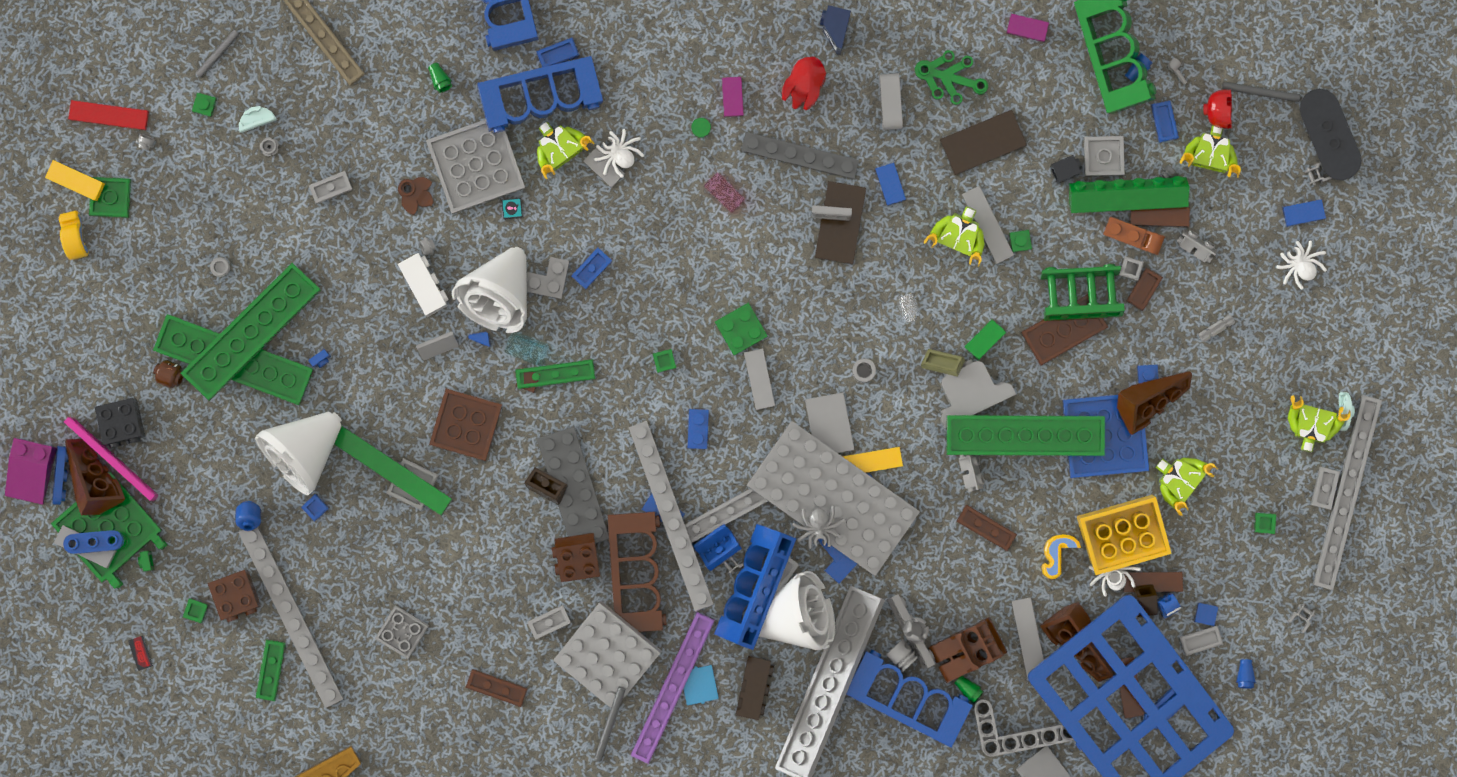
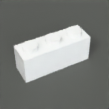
M417 253L398 264L425 316L429 317L448 306L446 301L449 299L444 290L440 291L436 285L439 283V280L435 273L430 274L427 268L430 264L425 256L421 257Z

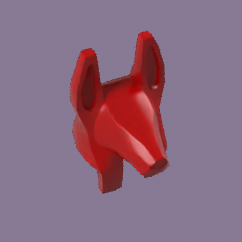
M812 56L798 60L792 68L791 75L785 80L781 97L782 100L786 101L791 94L793 109H798L804 103L803 109L809 110L818 100L820 89L823 87L826 79V71L820 59Z

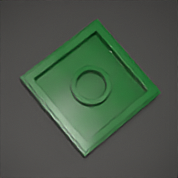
M92 177L105 183L98 201L90 199L89 216L129 218L131 179Z

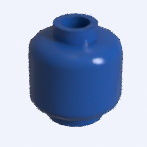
M252 501L242 502L235 510L236 525L245 531L256 529L261 523L260 507Z

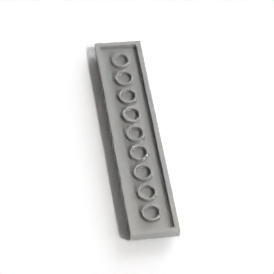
M850 586L835 621L834 640L828 642L827 645L830 647L823 650L775 769L792 777L813 776L880 614L884 599Z

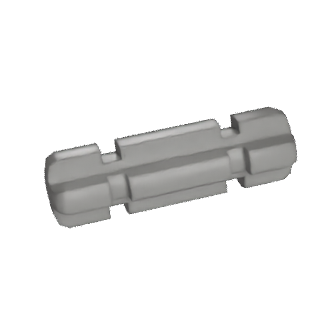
M1227 315L1223 320H1219L1208 327L1207 330L1200 332L1198 336L1202 342H1206L1211 339V336L1214 337L1225 330L1226 327L1233 325L1235 321L1231 315Z

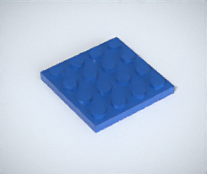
M1118 395L1062 400L1064 416H1105V456H1068L1070 478L1149 471L1145 428L1133 435L1129 433L1117 409Z

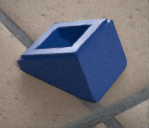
M488 332L469 334V339L491 347Z

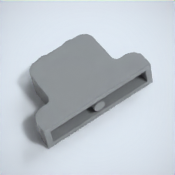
M971 359L963 364L958 377L945 374V377L941 380V388L950 404V407L941 411V424L946 429L947 415H975L1016 395L1013 386L1005 383V381L994 385L985 365L980 361L973 362Z

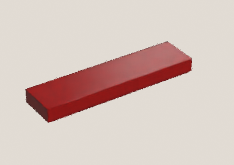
M71 100L68 120L146 131L149 111Z

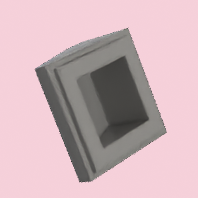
M1125 256L1119 275L1137 282L1144 262Z

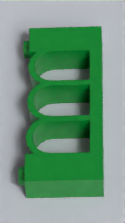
M1077 0L1074 2L1107 113L1114 114L1155 100L1156 87L1153 82L1151 83L1150 80H1146L1148 76L1147 68L1140 60L1136 59L1140 50L1139 42L1136 37L1128 33L1132 24L1129 12L1124 9V7L1128 6L1126 2L1128 0ZM1118 11L1123 18L1121 28L1115 33L1097 39L1092 19ZM1126 37L1131 45L1129 54L1123 59L1105 65L1100 45ZM1128 63H1134L1139 72L1137 80L1131 85L1113 91L1107 71Z

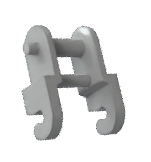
M1321 162L1315 164V167L1312 169L1308 167L1307 171L1304 172L1309 175L1311 180L1309 184L1313 183V185H1316L1315 182L1321 180L1322 183L1332 179L1331 177H1321L1318 170ZM1313 170H1316V173L1318 175V179L1316 180L1314 179V176L1312 174Z
M732 556L730 559L736 565L734 568L728 564L727 560L720 564H724L729 570L727 574L735 573L733 570L738 566L739 568L744 566V562L739 565Z
M1305 603L1299 604L1298 607L1300 608L1298 611L1293 612L1290 616L1291 618L1287 621L1291 623L1295 616L1305 620L1306 624L1301 630L1302 633L1311 624L1309 621L1312 616L1315 617V610L1310 611L1304 607ZM1302 610L1309 614L1307 618L1300 614Z

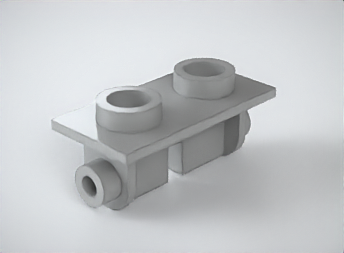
M1184 229L1182 233L1184 237L1180 236L1176 241L1179 244L1178 246L1189 253L1195 247L1197 250L1193 255L1204 263H1210L1213 259L1211 254L1215 256L1217 253L1216 246L1208 240L1204 242L1198 238L1199 235L1193 230L1187 231Z
M960 455L958 459L961 471L969 470V474L963 475L965 489H968V492L984 489L985 479L983 474L980 473L979 455Z

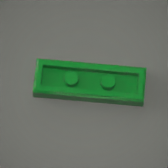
M266 640L256 692V698L276 701L286 647L285 642Z

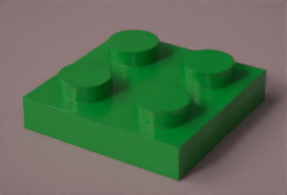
M749 302L715 321L716 326L734 356L768 337Z

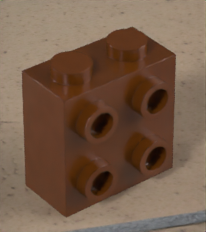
M594 533L554 539L555 546L551 547L553 558H557L558 563L554 564L556 576L560 575L561 582L600 577Z
M242 570L207 583L220 620H227L229 623L239 619L238 615L245 613L247 616L256 613V608L261 607L248 570Z

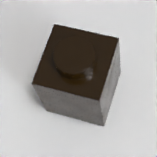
M1154 585L1135 586L1134 597L1148 616L1158 615L1157 594Z

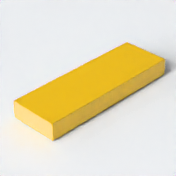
M54 160L45 177L95 201H98L105 185L101 181Z
M900 447L843 456L865 473L903 466Z

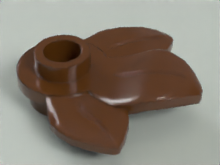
M418 177L414 180L404 179L399 183L398 192L402 196V206L408 213L415 215L418 206L428 207L433 205V198L427 191L432 182L425 177ZM408 185L411 186V191L405 192L404 188Z

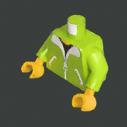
M548 122L541 125L539 130L544 138L539 141L540 146L537 148V158L544 178L548 179L546 175L549 172L555 175V171L584 149L588 151L587 144L592 143L594 145V141L589 136H585L582 132L570 127L563 128L560 125L553 130Z
M1212 126L1210 134L1203 133L1200 137H1195L1186 146L1180 160V164L1183 161H1187L1188 167L1192 165L1221 173L1228 171V177H1231V173H1236L1237 178H1239L1241 171L1230 140L1222 138L1223 129Z
M966 206L962 216L954 213L952 216L947 215L935 224L930 235L924 240V244L928 240L933 242L931 248L937 242L970 256V265L972 260H978L979 267L982 261L981 256L985 242L983 230L979 228L978 222L973 221L976 210Z
M1292 395L1290 398L1292 405L1290 406L1287 419L1291 430L1295 433L1294 436L1303 438L1301 450L1313 452L1315 442L1324 443L1329 441L1339 432L1344 422L1350 418L1351 411L1349 410L1348 414L1344 415L1342 414L1344 407H1340L1337 416V413L1304 405L1302 396H1300L1298 402H1295V397Z
M1185 457L1180 460L1176 459L1172 465L1162 458L1155 467L1164 474L1159 480L1164 501L1173 507L1179 516L1183 515L1180 511L1181 508L1189 510L1185 501L1205 475L1208 474L1210 477H1214L1210 470L1212 468L1218 470L1212 463L1207 464L1195 458Z

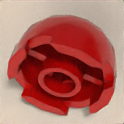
M1231 89L1218 90L1212 93L1208 98V103L1204 104V115H1208V120L1212 126L1221 129H1232Z

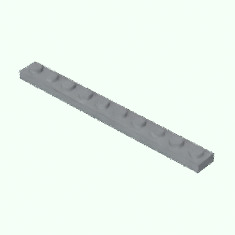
M1361 395L1313 581L1314 586L1329 590L1334 589L1382 403L1380 399Z
M644 421L628 427L694 610L697 612L713 606L711 595L648 422Z
M259 526L252 531L242 530L238 532L325 708L343 700L344 698Z

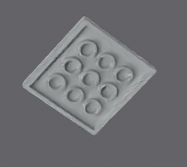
M486 119L426 140L452 214L526 189L506 131L499 133L489 132Z
M600 601L553 661L611 708L618 687L626 689L623 696L624 699L662 650L605 603Z

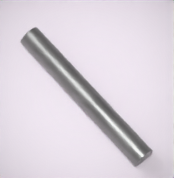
M233 29L196 71V74L202 78L240 34Z

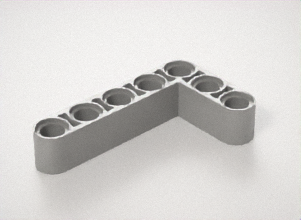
M979 699L973 705L981 750L989 757L1074 740L1071 736L1065 737L1063 735L1064 726L1062 724L998 736L991 703L985 699ZM980 703H986L988 706L987 711L983 714L977 710ZM985 722H989L992 726L991 731L988 733H983L981 730L982 724ZM1048 730H1051L1054 734L1053 739L1050 741L1044 739V733ZM1028 734L1034 736V742L1030 745H1026L1024 742V738ZM1008 738H1013L1015 741V745L1011 749L1005 747V741ZM988 742H994L996 745L995 750L991 753L985 749Z

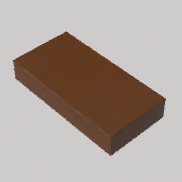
M1145 268L1126 302L1144 311L1163 277Z

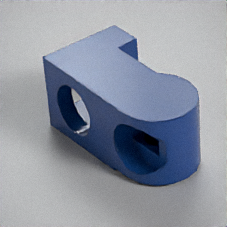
M1168 593L1157 599L1158 610L1164 619L1181 609L1173 593Z

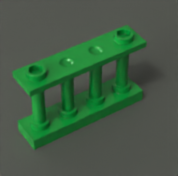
M1106 264L1103 267L1071 269L1048 267L1042 270L1041 280L1048 279L1050 305L1045 307L1044 321L1122 317L1125 311L1124 303L1119 304L1116 301L1114 276L1119 275L1121 266ZM1106 276L1109 302L1099 305L1096 297L1095 277ZM1087 277L1089 303L1080 306L1077 303L1075 278ZM1067 278L1069 305L1060 307L1057 302L1056 279Z

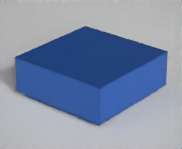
M317 494L312 496L301 507L314 522L329 509Z
M1198 603L1194 622L1215 626L1218 607Z

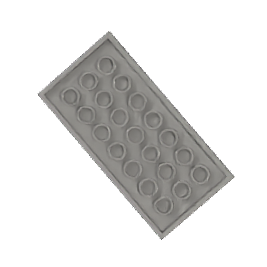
M793 421L789 423L746 485L804 527L808 526H806L802 518L803 508L805 509L808 522L810 514L816 509L824 510L828 515L829 521L831 506H834L835 515L830 525L842 519H845V522L829 529L841 535V539H839L837 536L828 533L831 539V546L874 576L879 572L920 513L919 510Z

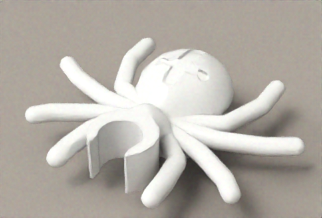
M625 129L622 130L620 143L619 138L610 131L609 134L612 137H608V140L612 142V145L607 146L603 142L604 149L596 145L599 151L608 154L603 157L594 158L595 161L609 158L604 168V175H607L612 161L615 172L623 178L624 175L618 170L616 163L622 168L631 167L634 164V155L629 150L637 152L641 157H644L640 150L627 146L641 140L640 137L633 138L624 143Z
M1296 241L1299 247L1293 248L1296 251V256H1292L1290 252H1287V257L1284 253H1280L1281 257L1290 265H1277V269L1291 268L1283 284H1287L1289 277L1294 271L1296 284L1302 290L1303 286L1299 282L1297 274L1303 280L1309 281L1314 279L1317 270L1313 263L1320 266L1324 272L1327 271L1322 263L1315 259H1310L1326 254L1325 251H1320L1308 255L1312 247V241H1309L1306 252L1300 242Z
M1127 566L1100 574L1093 579L1090 586H1093L1096 581L1104 577L1102 579V592L1104 597H1106V580L1112 590L1119 591L1126 584L1125 574L1130 580L1132 587L1135 588L1133 578L1124 570L1141 571V568Z

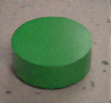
M705 118L695 119L691 126L692 133L698 138L708 136L711 131L710 122Z

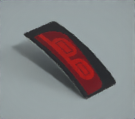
M140 636L128 640L138 671L152 667L153 664L144 637Z

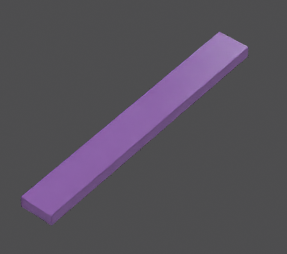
M699 612L696 613L631 753L632 757L649 764L714 624V619Z

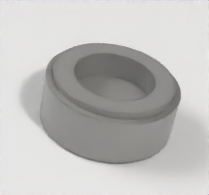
M222 257L215 258L210 264L212 274L217 277H225L231 269L230 263Z

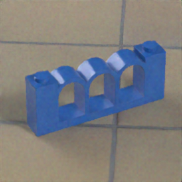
M482 0L487 4L484 15L490 27L488 29L489 35H485L488 47L492 46L493 51L539 40L529 0ZM521 1L525 20L499 26L490 21V14L494 8Z
M591 56L477 83L488 131H493L494 133L505 131L508 123L517 125L525 122L529 118L530 113L537 118H547L555 112L556 107L565 112H572L577 110L581 104L583 109L594 110L598 109L599 105L603 103ZM574 72L579 91V100L573 104H565L557 96L553 77ZM547 78L553 105L546 111H540L533 107L526 83ZM521 84L527 110L520 117H512L504 109L499 89Z
M759 524L756 525L750 540L752 544L745 553V568L738 573L735 579V594L728 599L725 605L724 617H720L715 635L754 650L796 538ZM768 553L767 558H766L765 563H764L763 568H762V561H763L765 555ZM758 579V581H757V583H756V586H755V589H754L753 594H752L753 584H754L755 581ZM748 605V607H747V609H746V612H745V614H744L743 620H742L743 610H744V608Z
M872 649L870 653L865 651L846 695L952 748L973 706L969 703L970 700L961 694L958 697L953 696L951 699L947 692L938 688L928 691L925 682L915 676L903 678L900 669L888 663L882 664L884 661L880 658L882 654ZM884 668L893 669L898 675V684L887 706L867 696L876 675ZM908 681H917L923 688V695L912 718L892 709V706L902 686ZM940 693L946 697L948 706L937 730H934L916 720L927 698L932 694Z

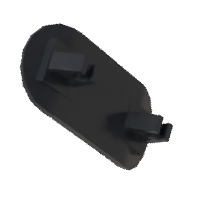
M1326 89L1311 90L1301 100L1300 113L1321 165L1326 174L1335 180L1350 179L1359 171L1362 159L1339 101L1332 92Z

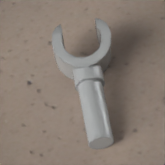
M1174 58L1168 63L1167 67L1185 85L1187 81L1178 70L1181 62Z

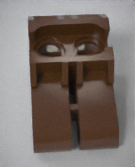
M990 617L928 647L933 653L936 663L950 658V661L938 667L946 683L975 671L981 666L1001 658L1008 652ZM971 632L976 633L978 640L972 638ZM980 649L986 651L987 658L980 654ZM964 652V654L957 657L956 654Z

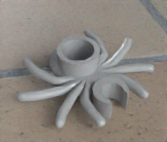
M831 506L829 521L828 515L824 510L816 509L810 514L808 522L805 509L803 508L802 518L808 527L799 526L795 523L792 526L809 531L797 540V542H801L802 539L810 535L808 539L809 549L812 548V538L816 546L817 540L822 538V544L825 546L827 543L828 547H831V539L828 533L837 536L839 539H841V535L829 529L845 522V519L830 525L835 515V507Z

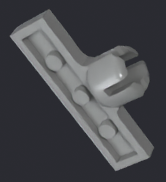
M899 594L886 599L903 630L904 636L910 643L913 651L916 652L915 655L919 656L917 659L922 668L926 669L935 665L933 653L924 644L925 638L929 634V626L926 627L925 625L926 621L922 618H914L906 610V602Z

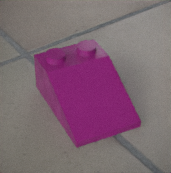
M14 438L9 455L5 496L43 505L57 447Z

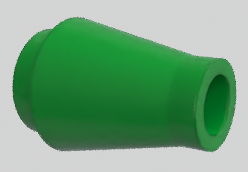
M433 63L428 67L434 89L439 93L448 91L452 87V80L440 67L439 63Z
M960 676L954 683L973 704L984 693L981 690V686L964 676Z

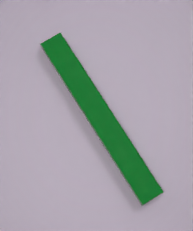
M341 425L334 445L441 516L444 514L453 500L452 498Z

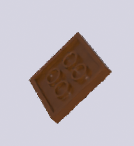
M446 388L429 445L486 461L503 405Z

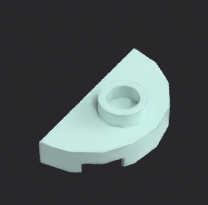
M260 106L251 107L241 117L239 131L243 133L276 121L277 118L267 108Z
M1340 392L1339 408L1344 407L1342 414L1345 415L1348 414L1349 410L1351 411L1350 418L1344 422L1339 430L1346 431L1350 426L1351 418L1354 416L1355 408L1352 405L1349 393Z

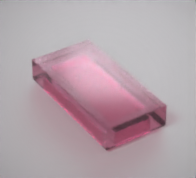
M718 172L704 185L731 214L745 200Z

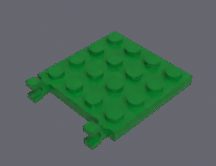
M109 472L113 479H117L112 472ZM118 479L117 481L120 483L125 497L122 503L100 515L81 516L75 502L51 523L58 533L62 525L79 533L114 530L123 535L124 544L120 549L116 550L109 568H105L78 555L101 583L108 580L114 589H119L123 585V582L114 573L151 540L159 550H163L168 545L158 535L163 530ZM115 537L110 538L111 544L115 543Z

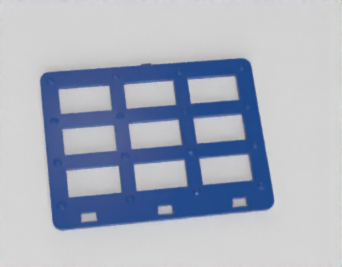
M1125 595L1028 674V680L1074 739L1077 748L1084 752L1102 777H1121L1111 763L1128 749L1150 777H1183L1234 734V728L1139 602L1131 595ZM1139 613L1146 620V623L1140 625L1135 618ZM1118 620L1121 621L1143 650V653L1126 666L1102 636V633ZM1090 642L1093 643L1116 673L1099 688H1097L1074 658V655ZM1176 661L1183 669L1179 673L1172 667V664ZM1151 662L1175 692V695L1159 708L1156 707L1134 678L1138 672ZM1063 664L1088 695L1071 711L1046 680L1049 675ZM1122 685L1126 686L1148 715L1131 731L1106 700L1107 697ZM1183 704L1207 734V737L1191 750H1189L1166 720ZM1095 707L1098 708L1121 738L1103 753L1079 723V720ZM1212 709L1219 716L1214 721L1208 714ZM1155 727L1158 728L1180 757L1178 761L1163 773L1139 743V740Z

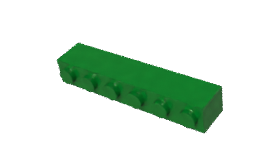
M1175 176L1173 178L1155 177L1153 179L1136 178L1134 180L1116 179L1114 181L1097 180L1095 182L1077 181L1069 183V207L1071 213L1189 207L1190 186L1187 177Z

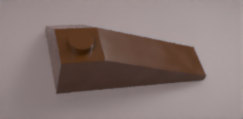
M1188 371L1135 384L1119 392L1117 409L1129 433L1133 435L1147 427L1151 423L1150 419L1156 413L1158 415L1163 413V408L1169 402L1174 403L1188 391L1191 386L1192 373Z
M66 439L65 444L74 494L81 516L100 515L122 503L125 497L120 483L117 479H113L108 473L109 469L106 465L103 466L100 463L96 452L83 439Z
M1076 602L1063 607L1043 622L1040 627L1050 641L1057 646L1058 643L1061 645L1065 644L1090 624L1091 620L1080 603ZM1092 642L1074 655V657L1081 661V667L1098 682L1115 675L1113 669Z

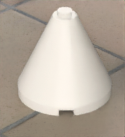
M519 247L509 248L458 280L452 290L453 300L457 298L460 302L457 307L468 318L490 330L497 331L499 327L507 329L506 333H514L521 330L527 319V260L525 252Z
M325 412L262 430L256 435L255 440L274 468L277 466L284 474V479L299 492L309 495L317 486L341 429L340 422L342 420L335 412Z
M811 571L798 573L774 595L759 637L813 650H822L830 647L827 644L832 642L835 636L834 612L830 598L825 599L821 590L825 589V586L816 574Z

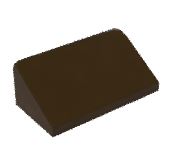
M534 467L524 482L529 490L557 505L561 503L568 486Z

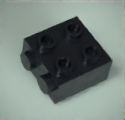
M136 398L94 407L103 445L116 448L120 447L122 442L128 441L129 444L140 442V438L145 437Z

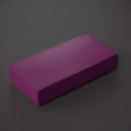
M1011 14L1006 34L1045 42L1049 22Z
M741 77L722 78L724 117L744 116Z

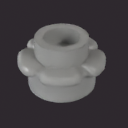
M140 134L139 138L136 139V142L139 143L138 147L145 150L154 148V138Z
M267 137L260 143V150L265 156L275 155L279 150V143L276 139Z
M424 237V240L419 241L420 248L425 256L433 255V250H435L434 242L432 239L428 240L427 237Z

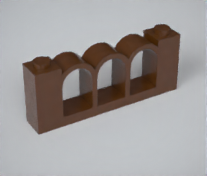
M655 511L607 515L614 612L639 632L663 630V626L667 625L666 614H662V609L657 610L661 603V595L659 590L652 585L659 576V567L656 561L651 558L657 549V539L653 532L657 531L656 527H660V517L655 515ZM646 533L652 539V550L643 556L619 557L618 534ZM645 560L653 565L655 574L651 581L621 585L619 562ZM649 588L656 594V605L646 611L623 612L621 589Z

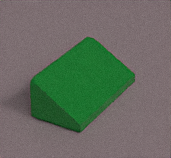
M991 320L965 348L979 360L1006 331Z

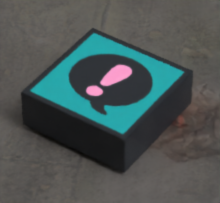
M521 198L502 199L504 220L523 218Z

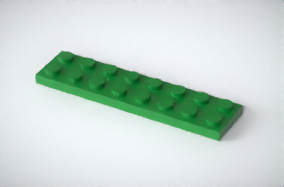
M291 263L180 374L210 401L321 291L320 288Z
M167 314L153 351L190 364L219 333ZM261 350L232 380L300 406L314 369Z
M947 415L946 455L1105 456V416Z

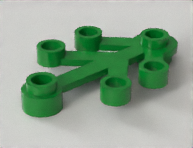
M950 50L945 51L943 56L932 62L927 60L919 61L915 66V75L927 82L932 91V97L935 100H940L944 95V91L942 88L937 87L933 77L941 79L951 97L950 101L953 105L961 104L963 98L960 93H957L952 83L970 87L978 95L986 93L988 89V83L985 79L972 80L954 75L962 69L970 68L973 65V58L971 56H964L962 61L944 71L935 68L945 62L951 63L954 60L955 55ZM948 53L952 55L950 60L945 58V55ZM969 59L971 64L965 65L964 60ZM922 67H927V68H928V72H927V73H923V72L921 71V68H922ZM978 83H983V84H984V88H983V89H979V88L977 87V84H978ZM937 90L940 91L941 96L936 97L934 95V92ZM958 96L960 101L954 102L953 97Z

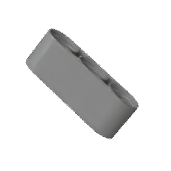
M899 73L879 74L883 130L903 129Z

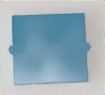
M712 665L699 668L695 666L692 669L683 688L687 705L704 704L706 701L719 699Z

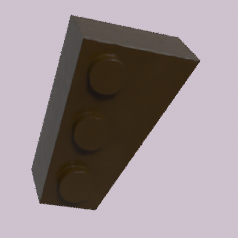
M748 656L736 716L759 720L760 715H764L766 704H762L764 696L768 697L770 685L767 684L768 676L772 677L774 670L771 660Z

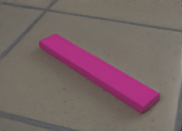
M68 417L64 421L67 426L149 501L156 500L158 494L75 418Z

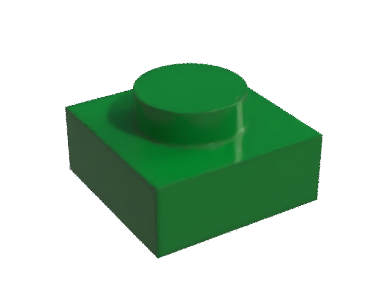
M197 93L192 112L212 117L217 98Z
M1029 230L1009 233L1012 252L1032 250Z
M672 349L653 353L657 373L676 369Z
M1255 513L1254 533L1275 534L1276 514Z
M140 552L138 563L139 567L143 568V572L155 570L152 552Z
M189 598L183 617L203 623L209 604Z

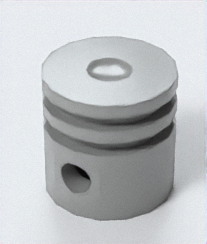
M866 358L856 361L852 368V376L859 383L870 382L876 373L874 363Z
M904 639L886 654L895 665L898 664L897 667L901 668V672L907 669L919 657L915 655V651H911L912 648Z

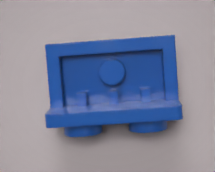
M725 524L693 545L709 571L742 549L734 533Z

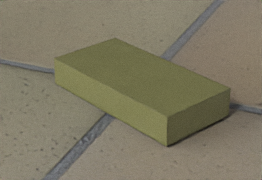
M928 349L921 367L958 377L965 359L961 356Z

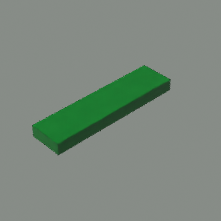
M593 359L515 370L518 389L595 379ZM535 372L532 375V379L538 382L524 384V373Z

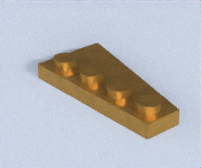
M351 745L294 777H347L361 764V761Z

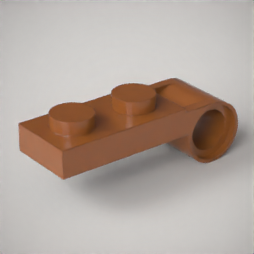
M1111 216L1103 233L1105 236L1156 255L1159 254L1165 239L1163 235Z

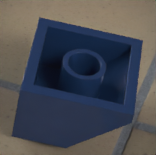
M828 5L827 11L823 10L820 25L823 26V33L835 53L841 55L851 10Z

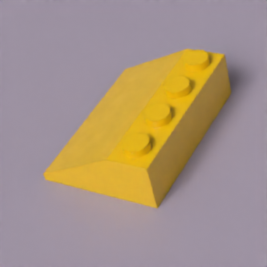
M1153 495L1076 516L1095 575L1172 554L1158 502Z

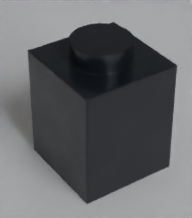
M1074 155L1051 164L1050 168L1057 184H1060L1080 175L1082 165L1079 159H1075Z

